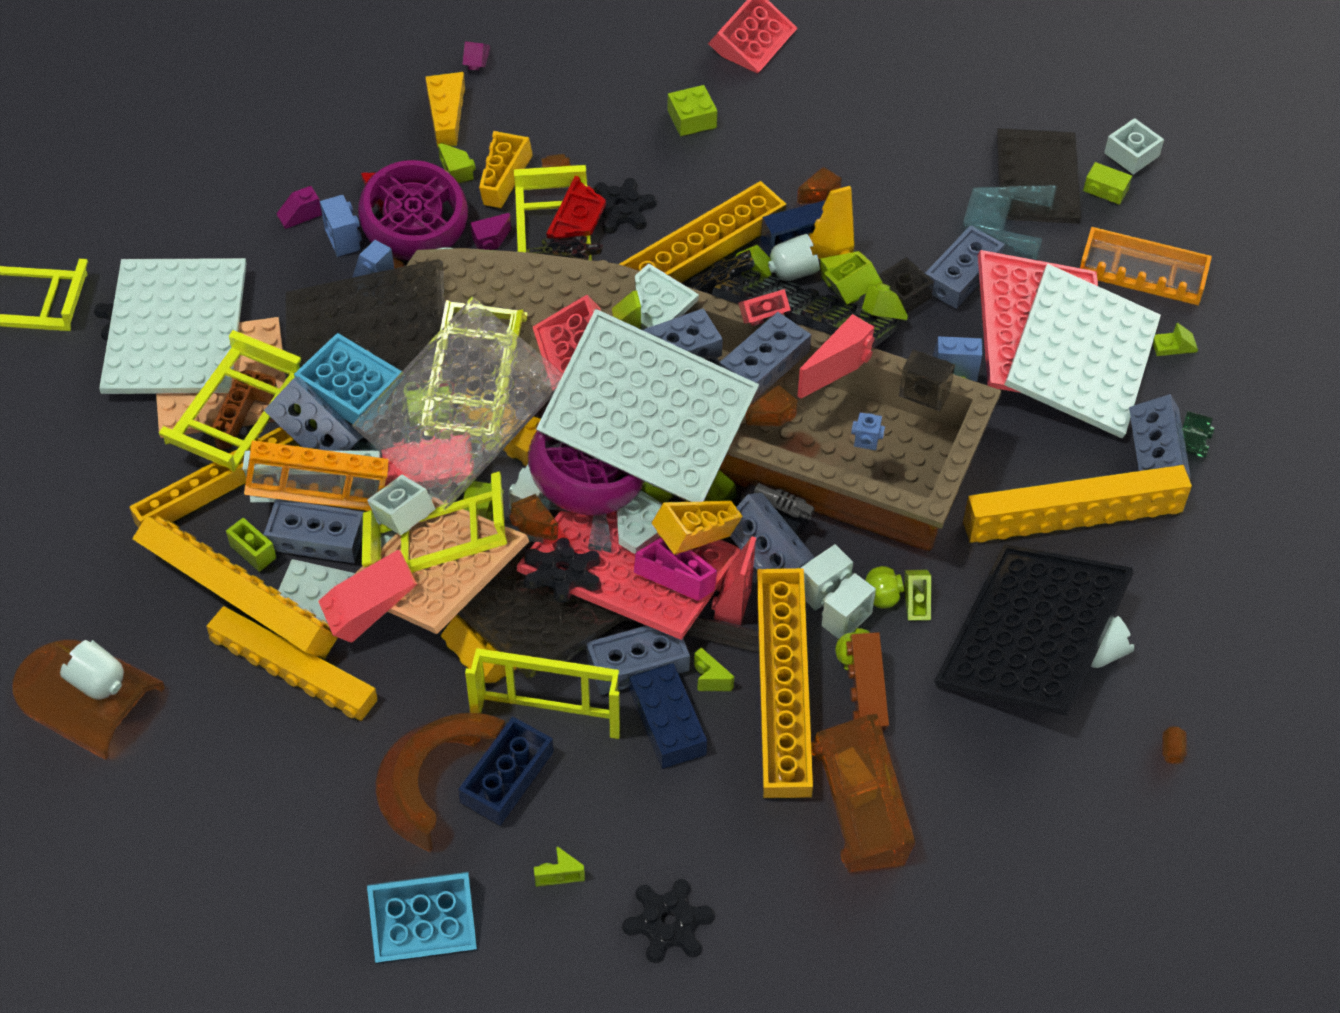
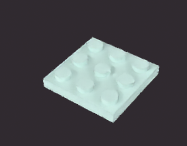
M292 559L278 591L281 592L282 596L296 601L299 607L316 614V618L327 622L318 601L334 586L352 577L355 573Z

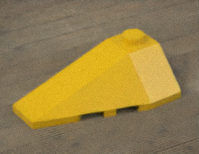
M850 186L830 191L822 207L823 213L821 218L816 220L814 224L816 228L813 233L809 234L813 246L810 247L812 255H817L818 259L854 252L852 190Z

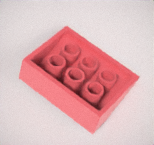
M747 0L708 44L721 57L758 74L796 31L797 27L769 0Z
M588 295L532 327L553 393L595 309L601 311L600 307Z

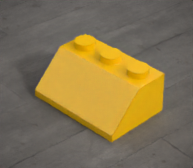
M456 615L441 634L447 647L454 651L460 658V662L469 669L472 667L476 648L518 654L484 615ZM483 662L485 683H496L506 676L505 665Z

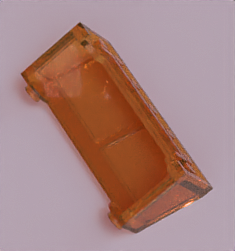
M866 715L817 732L814 742L811 743V752L818 761H823L845 840L844 849H841V860L843 864H846L848 873L904 866L914 847L915 839L878 715Z

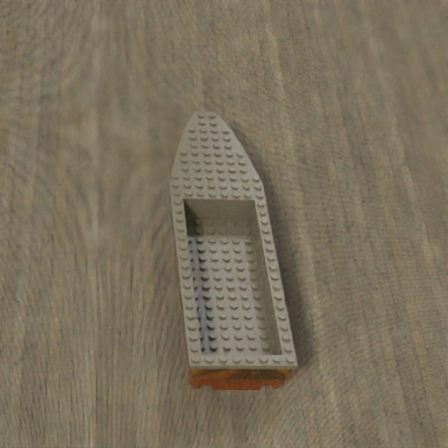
M469 248L417 250L397 281L398 285L427 314L441 324L446 300L509 310L523 309L524 312H527L526 322L521 323L512 373L550 401L554 393L532 327L585 295H588L600 307L602 312L612 316V308L632 291H636L635 275L640 271L623 265L608 263L605 260L591 261L528 252ZM692 288L689 289L699 294V300L683 314L686 315L704 308L723 339L722 356L717 357L719 364L721 360L771 318V316L764 318V323L751 326V323L744 324L739 304ZM454 313L451 327L507 335L510 320ZM795 323L812 334L810 352L753 403L751 402L719 470L736 485L746 488L749 483L755 486L761 483L773 490H784V492L806 500L807 504L814 507V512L922 550L931 551L996 407L1001 390L872 348L873 354L867 363L864 362L857 370L801 399L797 397L800 368L832 334ZM459 336L471 346L502 365L506 342ZM859 413L882 416L881 425L885 426L883 440H878L877 450L854 447L855 435L851 434L853 421H858Z

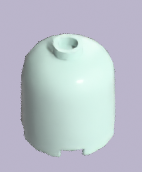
M804 234L774 246L770 254L771 261L768 262L771 273H776L777 277L783 281H792L818 272L820 270L817 255H812L810 247L813 246L810 237Z
M1119 616L1113 617L1091 667H1103L1134 651V644L1129 645L1127 639L1131 634Z
M84 640L70 652L72 659L68 665L63 663L61 667V678L95 700L104 699L111 694L114 695L122 687L121 681L124 674L122 664L93 640L91 642Z

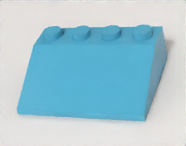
M339 333L331 338L294 374L295 378L300 377L343 419L361 430H364L378 417L403 376L402 371Z
M469 872L369 884L367 886L375 963L477 949Z

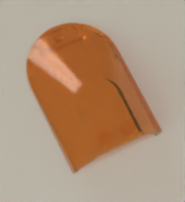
M60 640L36 649L24 659L14 676L13 695L19 708L33 720L105 760L109 757L108 748L115 728L145 692L153 689L162 692L165 689L162 681L117 659L122 664L124 671L121 681L122 687L114 695L111 694L104 699L95 700L65 681L60 675L63 663L68 665L72 659L70 652L82 641Z

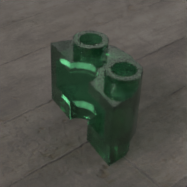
M1187 411L1182 429L1188 454L1206 458L1209 445H1205L1206 440H1211L1215 428L1211 426L1213 418Z

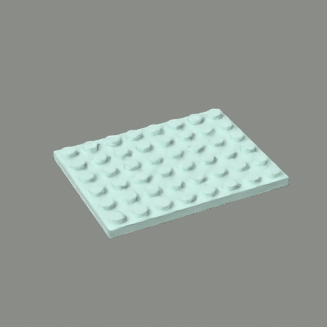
M121 259L99 388L101 394L199 393L231 349L230 333L232 330L238 332L247 265L246 259ZM226 375L214 393H228L232 385V378Z
M1047 264L1004 385L1123 438L1130 421L1129 407L1135 404L1161 315Z
M595 309L536 430L683 500L703 502L759 384Z

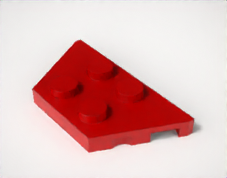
M575 176L546 233L547 238L558 239L592 235L606 206V200L601 195L596 194L589 185L586 187L580 178Z

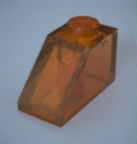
M822 167L798 188L797 202L799 204H810L826 200L830 191L841 188L842 178L827 168Z
M778 385L748 407L746 424L753 426H782L787 421H792L797 415L798 400Z
M536 494L511 503L510 520L513 526H517L521 533L553 541L558 539V523Z

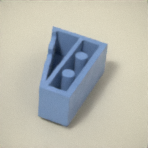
M374 240L359 255L349 288L364 295L370 301L383 305L397 291L392 249Z

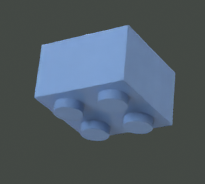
M344 195L320 201L324 229L336 256L339 257L359 251V241H362V237L357 228L360 227L357 216L352 215L353 208L350 201L346 202Z

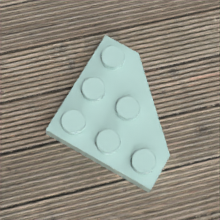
M647 264L635 275V286L641 304V329L680 317L699 300V294L651 264Z
M640 491L629 504L617 510L619 545L635 554L661 537L651 522L662 506V503L645 492Z

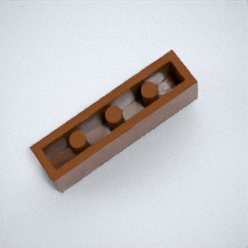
M880 633L851 634L850 641H846L847 656L852 655V664L848 665L849 679L853 678V688H850L851 702H855L856 711L852 712L853 725H857L858 732L886 730L889 726Z

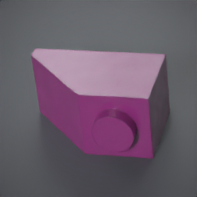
M465 41L463 65H468L469 70L479 71V67L485 68L490 45Z
M308 186L292 192L276 214L284 229L321 216L322 212L317 194L312 186Z
M509 213L471 222V234L477 249H498L511 231V217Z

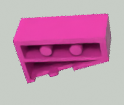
M661 537L635 553L634 573L697 601L715 591L717 570L692 550L674 555Z

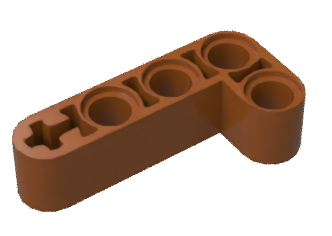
M251 370L240 372L277 388L276 380L271 375ZM235 379L212 428L237 438L254 400L270 403L275 395ZM213 437L218 448L228 449L232 447V444Z

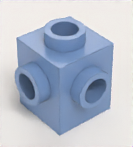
M859 413L858 421H853L851 434L855 435L854 447L877 450L878 440H883L885 426L881 425L882 416Z

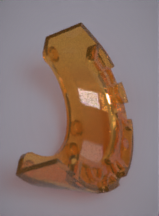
M459 713L423 724L399 738L384 756L376 779L378 805L389 826L402 838L431 853L433 846L430 833L437 823V817L435 812L423 800L418 787L419 772L424 760L431 751L444 742L462 743L475 747L481 737L496 739L506 726L505 721L487 714Z

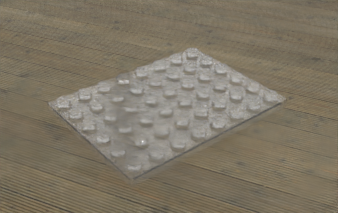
M472 296L352 424V427L412 481L426 488L429 496L446 510L553 396L563 374Z

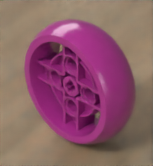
M407 160L396 162L380 169L368 180L360 195L358 217L362 230L371 243L377 240L392 249V256L394 258L410 261L417 250L451 248L461 237L468 218V205L461 186L450 173L428 162ZM381 199L384 202V217L378 221L372 210L377 201ZM445 201H448L454 211L448 222L442 219L444 212L442 204Z
M536 431L531 440L528 450V465L535 485L548 500L567 511L583 515H603L617 511L629 504L639 494L645 481L562 442L559 447L550 448L560 443V441ZM618 475H628L625 478L614 482Z

